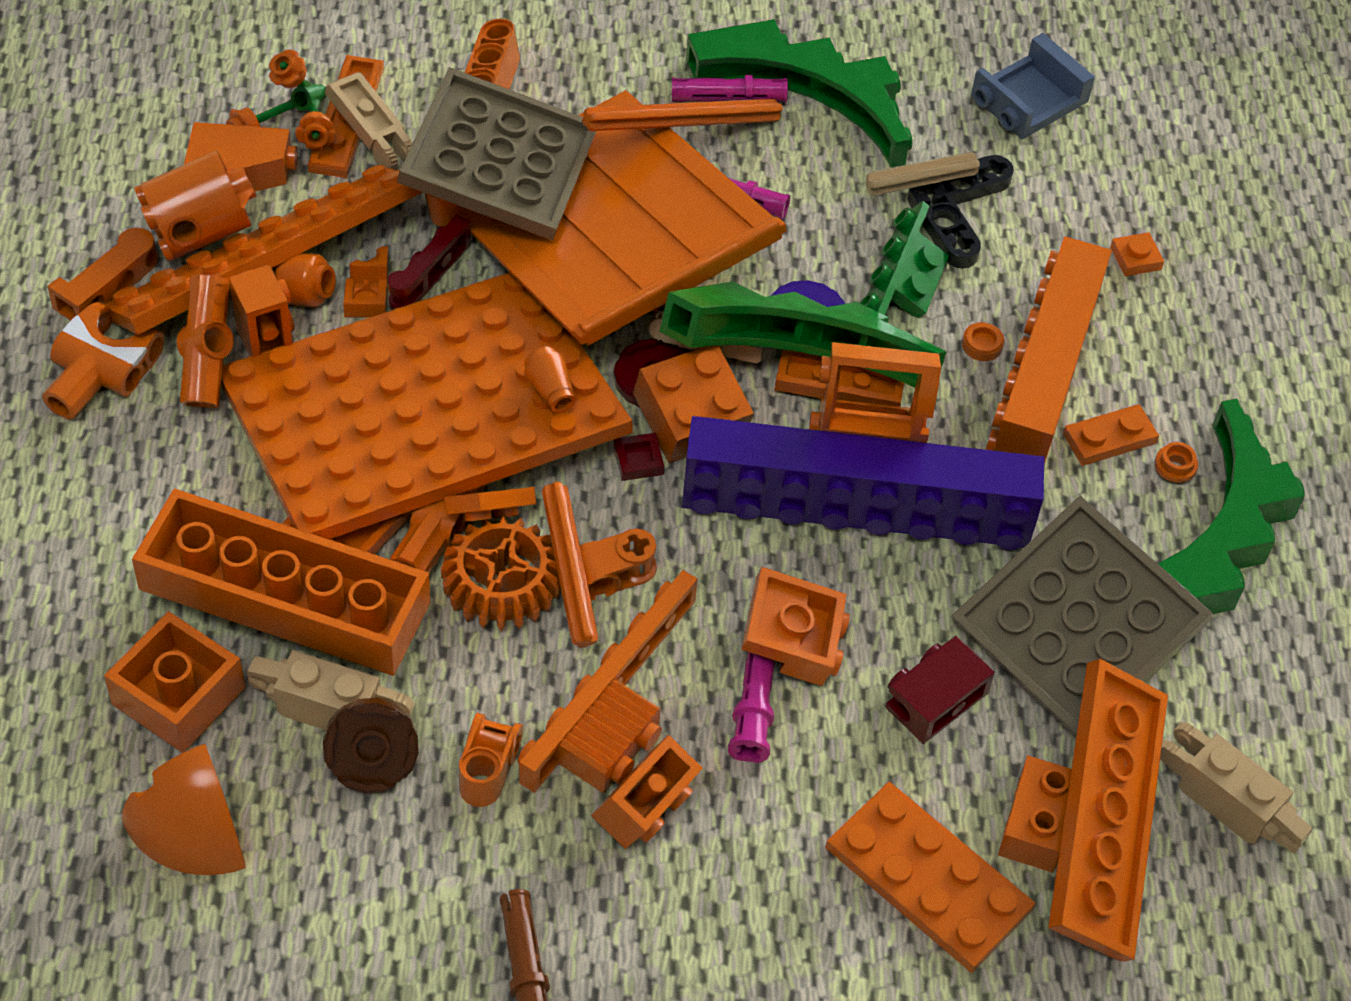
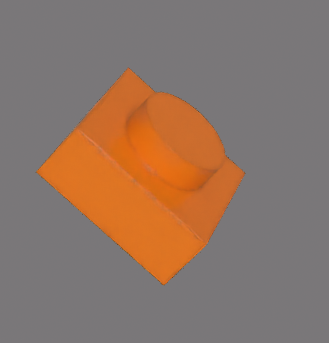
M1150 232L1112 239L1110 248L1124 276L1162 270L1164 259Z

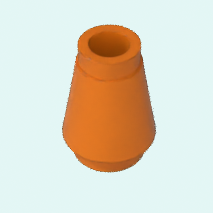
M542 347L530 353L524 362V375L553 412L561 413L570 409L575 404L576 399L573 395L564 356L551 347Z

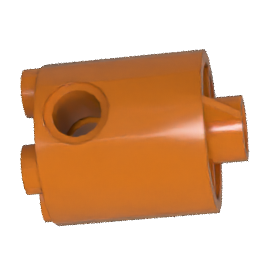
M214 151L134 187L135 193L142 205L140 208L149 228L155 230L159 238V246L167 262L178 259L252 226L245 206L248 200L257 197L245 169L243 167L236 170L226 168L218 151Z

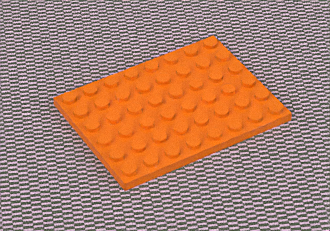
M510 272L293 342L289 346H279L262 352L261 355L255 357L250 356L222 365L221 386L293 527L326 539L344 535L443 500L444 497L455 496L633 433L632 419L582 345ZM542 347H551L564 356L573 395L576 399L575 404L567 411L561 413L553 412L524 375V362L533 351Z

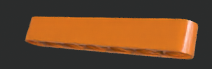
M499 18L483 24L464 73L510 90L520 61L515 28L511 21ZM424 193L430 218L435 225L440 227L446 226L456 214L463 218L465 217L467 208Z

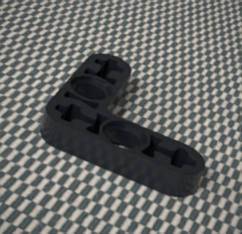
M990 155L979 158L980 166L976 175L954 179L967 182L970 185L967 189L954 187L950 183L954 180L909 189L907 200L911 208L922 201L926 202L929 206L932 203L922 225L934 244L949 255L947 263L953 267L963 269L975 265L981 249V242L957 204L1004 191L1010 186L1014 167L1003 156ZM933 194L932 201L930 200L928 195ZM936 218H947L954 225L941 227L933 220ZM956 242L961 249H955Z

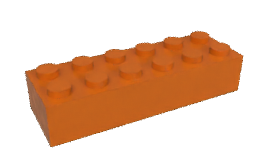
M1064 236L1059 252L1050 251L1044 274L1050 275V279L1044 277L1040 281L1034 303L1041 306L1040 308L1034 306L1030 310L1024 333L1031 336H1023L1018 345L1013 364L1020 365V367L1013 366L1012 371L1010 370L1003 395L1010 398L1003 397L1002 401L998 404L992 423L994 428L991 430L986 450L1044 456L1045 465L1112 253L1111 249Z
M175 488L172 490L132 558L138 588L141 591L392 676L395 675L430 605L429 572Z

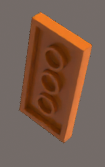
M890 781L826 842L825 848L971 973L1034 910L1036 905L1031 898Z

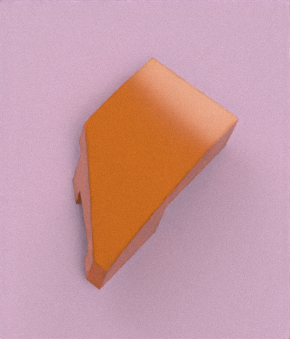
M381 246L376 249V257L368 261L357 259L349 264L350 277L345 282L343 301L344 317H373L386 312L388 246Z

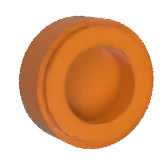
M985 322L974 323L966 328L962 339V348L969 357L978 361H991L999 357L1004 345V335L999 328Z

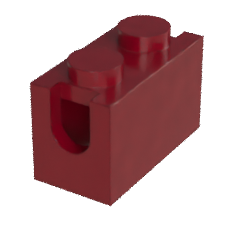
M954 636L942 646L937 643L929 648L921 658L920 663L910 671L904 668L895 674L887 686L893 698L886 703L885 708L922 744H925L989 693L995 671L957 636Z

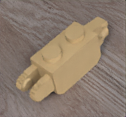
M292 650L288 659L283 658L281 662L255 656L247 670L250 686L265 691L266 697L276 702L277 712L280 715L326 730L329 720L342 706L357 699L381 698L396 703L409 715L415 705L413 703L414 700H411V697H408L406 694L381 686L380 677Z
M1184 721L1173 730V735L1177 742L1184 746L1187 751L1178 747L1172 741H1162L1160 760L1182 778L1179 783L1181 791L1247 843L1255 844L1261 837L1269 841L1273 839L1295 853L1308 839L1313 828L1295 813L1297 809L1289 802L1294 792L1216 733L1211 739L1199 729H1195L1190 723Z

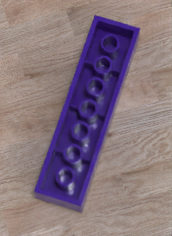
M692 416L682 508L692 509L699 514H711L714 512L736 514L742 519H755L757 517L773 518L791 525L801 522L823 524L825 527L834 530L850 527L866 529L868 532L877 535L893 532L910 534L913 538L920 540L936 537L953 539L955 542L963 545L979 542L996 544L1006 550H1015L1020 547L1024 548L1031 541L1044 500L1045 457Z

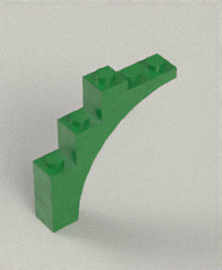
M775 19L688 34L686 61L693 78L735 79L745 78V75H753V78L762 79L787 78L788 91L812 98L838 111L860 127L879 147L890 167L906 165L908 150H911L913 145L910 129L903 126L899 117V108L895 98L896 93H899L901 89L900 78L896 70L892 71L886 56L844 63L842 53L836 52L830 37L789 44L787 35L785 33L781 34Z
M733 281L670 291L659 332L690 348L713 345H747L830 357L832 342L936 353L940 357L941 369L947 352L889 324V317L858 302L826 307L797 292L764 297ZM866 368L899 380L914 388L916 386L918 375L916 373Z
M1238 398L1222 401L1213 423L1223 451L1226 472L1223 507L1209 528L1191 544L1157 563L1213 614L1235 609L1245 586L1244 577L1240 569L1266 562L1275 543V533L1271 523L1295 519L1305 498L1303 483L1300 478L1295 477L1288 461L1272 464L1268 449L1261 445L1254 431L1253 420L1249 414H1245Z

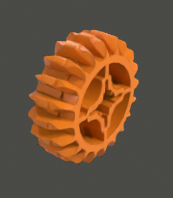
M504 515L495 524H491L488 519L483 520L481 528L468 523L465 535L455 534L452 546L446 547L444 562L441 566V578L444 580L443 591L446 597L450 598L454 611L463 609V616L466 622L479 615V624L483 629L489 624L490 620H496L497 627L502 631L506 621L513 620V623L520 630L523 625V616L526 615L527 618L536 622L540 616V610L549 612L553 598H558L560 582L550 535L540 536V529L537 524L526 529L521 517L514 524H509ZM517 554L529 560L534 567L529 566V562L520 559ZM468 576L475 577V582L485 585L487 590L476 585Z

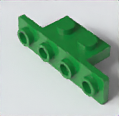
M922 201L912 209L908 207L903 209L893 222L895 231L881 250V255L884 257L881 264L872 273L869 279L871 288L860 304L885 315L891 300L911 316L919 318L927 312L949 255L919 232L930 207L926 202Z

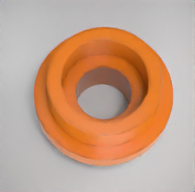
M1171 442L1158 451L1155 458V468L1164 479L1175 483H1183L1195 476L1198 469V460L1192 447L1182 442ZM1172 462H1177V463H1179L1181 466L1175 465V464H1173Z

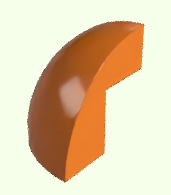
M206 744L194 747L165 762L153 771L154 783L148 790L140 793L132 792L129 795L122 811L123 825L136 846L152 860L172 870L194 875H219L246 868L235 827Z

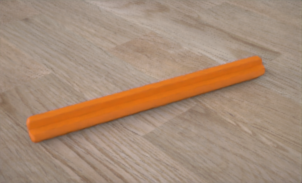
M776 99L588 107L584 110L582 124L591 132L776 122L780 119V112L783 111V107Z

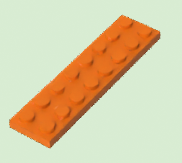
M384 165L373 166L363 171V177L352 183L342 182L328 189L329 194L320 199L312 198L301 201L294 205L293 212L283 217H269L258 224V229L248 234L238 233L226 238L222 242L223 246L212 252L201 251L186 259L187 264L175 270L168 268L156 272L150 277L151 282L138 288L135 286L127 287L116 292L113 295L114 300L104 305L111 307L110 313L113 323L139 335L188 310L192 275H217L228 278L227 281H229V277L241 274L247 270H254L266 265H270L273 268L423 192L397 183L400 170L387 168Z

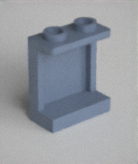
M1041 33L1032 38L1028 56L993 75L984 68L977 70L971 95L978 106L986 108L999 119L1004 129L1014 132L1023 140L1086 104L1090 98L1095 76L1048 36Z

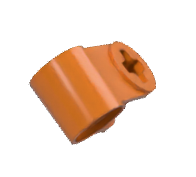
M638 528L629 529L599 541L586 542L580 545L591 601L596 600L595 596L605 593L607 597L617 591L644 584L650 581L656 574L657 565L654 558L656 541L652 534L646 530ZM631 541H633V550H630ZM641 565H643V573H642V574H640V566H641Z
M476 713L469 730L466 746L459 761V792L466 803L475 807H484L491 805L498 799L510 766L514 764L523 737V724L515 723L513 726L486 720L485 714ZM478 775H482V776H486V777H488V778L483 779V780H479V779H474L473 777H474V776H478Z

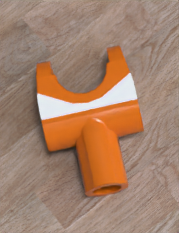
M100 302L90 304L66 325L53 342L50 358L53 363L66 369L42 394L45 405L53 413L70 420L76 417L102 386L121 396L128 397L148 375L162 353L164 346L163 332L151 328L139 335L134 334L125 339L108 338L104 336V333L112 324L111 307Z

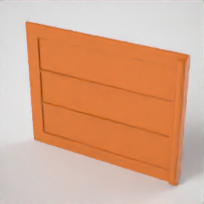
M625 90L594 107L643 104ZM584 112L579 114V116L584 117ZM670 127L597 131L553 240L470 209L467 210L464 217L470 221V233L581 345L586 343L588 346L665 304L670 291L694 288L782 239V234L787 232L786 223L779 217L772 216Z

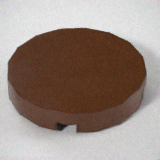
M381 698L357 699L342 706L329 720L323 736L324 761L329 771L331 770L337 777V780L345 787L363 793L383 792L394 787V784L401 781L403 777L405 779L413 770L419 754L418 732L410 715L396 703Z

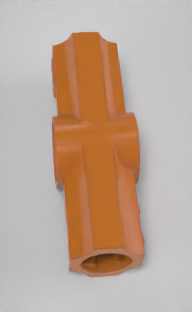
M203 274L191 276L187 326L179 331L176 340L177 349L184 358L180 393L182 405L204 408L219 407L223 358L231 352L234 344L233 334L226 324L230 283L227 281L228 278Z
M486 485L457 495L481 493ZM444 499L415 509L411 516L409 530L390 557V560L430 573L446 547L452 546L455 534H462L467 523L465 522L464 513L446 515Z

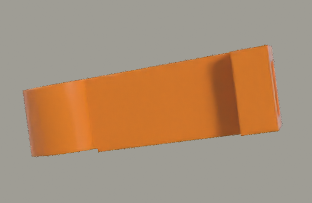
M135 227L127 229L119 235L118 244L69 283L58 277L47 286L52 308L67 319L72 320L90 304L95 302L106 304L114 300L113 295L116 292L134 286L157 265L158 257L153 234L144 228Z

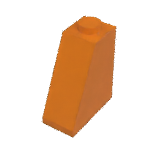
M194 122L184 161L185 165L214 151H218L226 168L236 170L243 167L256 192L287 184L289 170L297 169L298 147L291 146L290 129Z

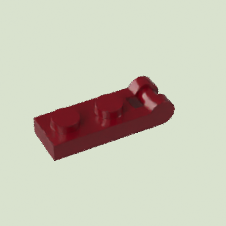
M456 214L446 226H441L437 229L432 241L422 252L418 251L412 256L408 267L404 271H395L389 275L388 290L390 292L389 307L391 310L419 302L470 247L469 220Z

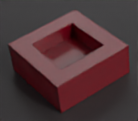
M656 433L620 437L613 440V448L621 481L664 475V463Z

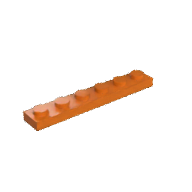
M682 570L672 583L666 581L660 587L654 598V604L646 613L641 611L635 616L628 628V635L620 644L613 643L607 649L601 660V666L593 676L587 674L582 678L575 689L574 698L565 709L558 707L553 712L547 722L546 731L537 741L530 740L524 746L517 760L519 764V783L535 793L559 765V745L567 733L571 732L573 726L583 717L584 713L594 704L606 687L611 684L612 680L615 679L623 685L627 684L695 603L698 578Z

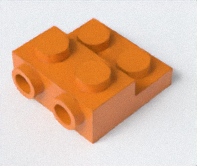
M761 567L754 584L741 650L781 662L779 673L823 686L829 675L834 677L837 675L842 663L843 650L837 648L839 639H842L846 633L850 614L844 612L847 594Z

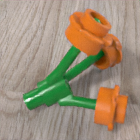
M292 49L276 54L269 63V69L271 70L269 78L275 85H282L285 88L297 87L292 91L291 99L258 115H255L248 107L241 110L231 109L229 112L230 119L226 120L228 125L260 127V123L293 108L301 111L308 109L310 112L300 119L299 126L296 127L295 135L297 140L305 143V147L308 149L319 150L323 145H330L335 138V131L332 130V121L325 114L319 112L320 103L327 97L324 93L326 87L322 84L317 85L305 80L307 73L305 61L302 57H299L297 51Z

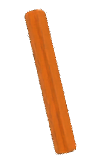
M557 481L545 485L542 489V496L571 642L579 648H585L597 642L598 633L569 490L566 485Z

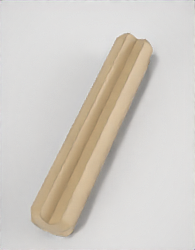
M967 152L874 171L867 174L866 187L870 195L876 196L973 176L978 173L979 160L975 153Z

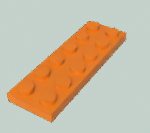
M1097 659L1088 662L1086 666L1048 928L1115 960L1125 962L1135 960L1168 695L1108 662Z

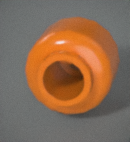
M301 253L272 269L276 279H284L291 296V303L288 305L315 308L322 305L334 292L336 284L334 269L321 255Z

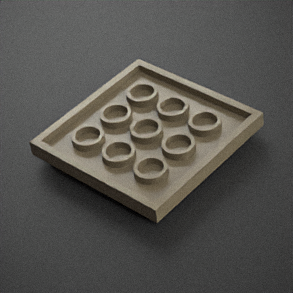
M449 67L399 171L397 183L553 240L597 131H588L587 127L582 124L583 117Z
M1081 495L951 615L953 622L1075 738L1088 662L1102 659L1146 683L1213 619V613Z

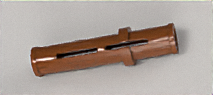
M524 889L510 890L508 893L511 902H509L508 895L505 893L499 897L513 977L509 982L510 994L512 997L515 996L516 1001H547L546 993L550 989L548 976L544 975L541 967L532 913L531 894Z

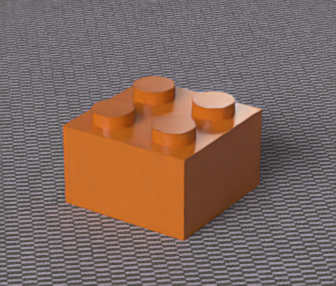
M718 345L705 346L641 368L633 391V395L652 432L656 433L658 444L668 463L687 457L692 416L751 422L754 415Z
M170 611L104 675L111 704L182 753L194 743L246 688L241 659Z

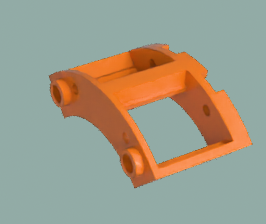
M832 342L830 357L822 356L819 383H826L824 397L820 401L819 412L811 411L809 429L927 443L929 428H926L927 418H933L941 373L939 354ZM842 365L918 374L911 407L836 400Z

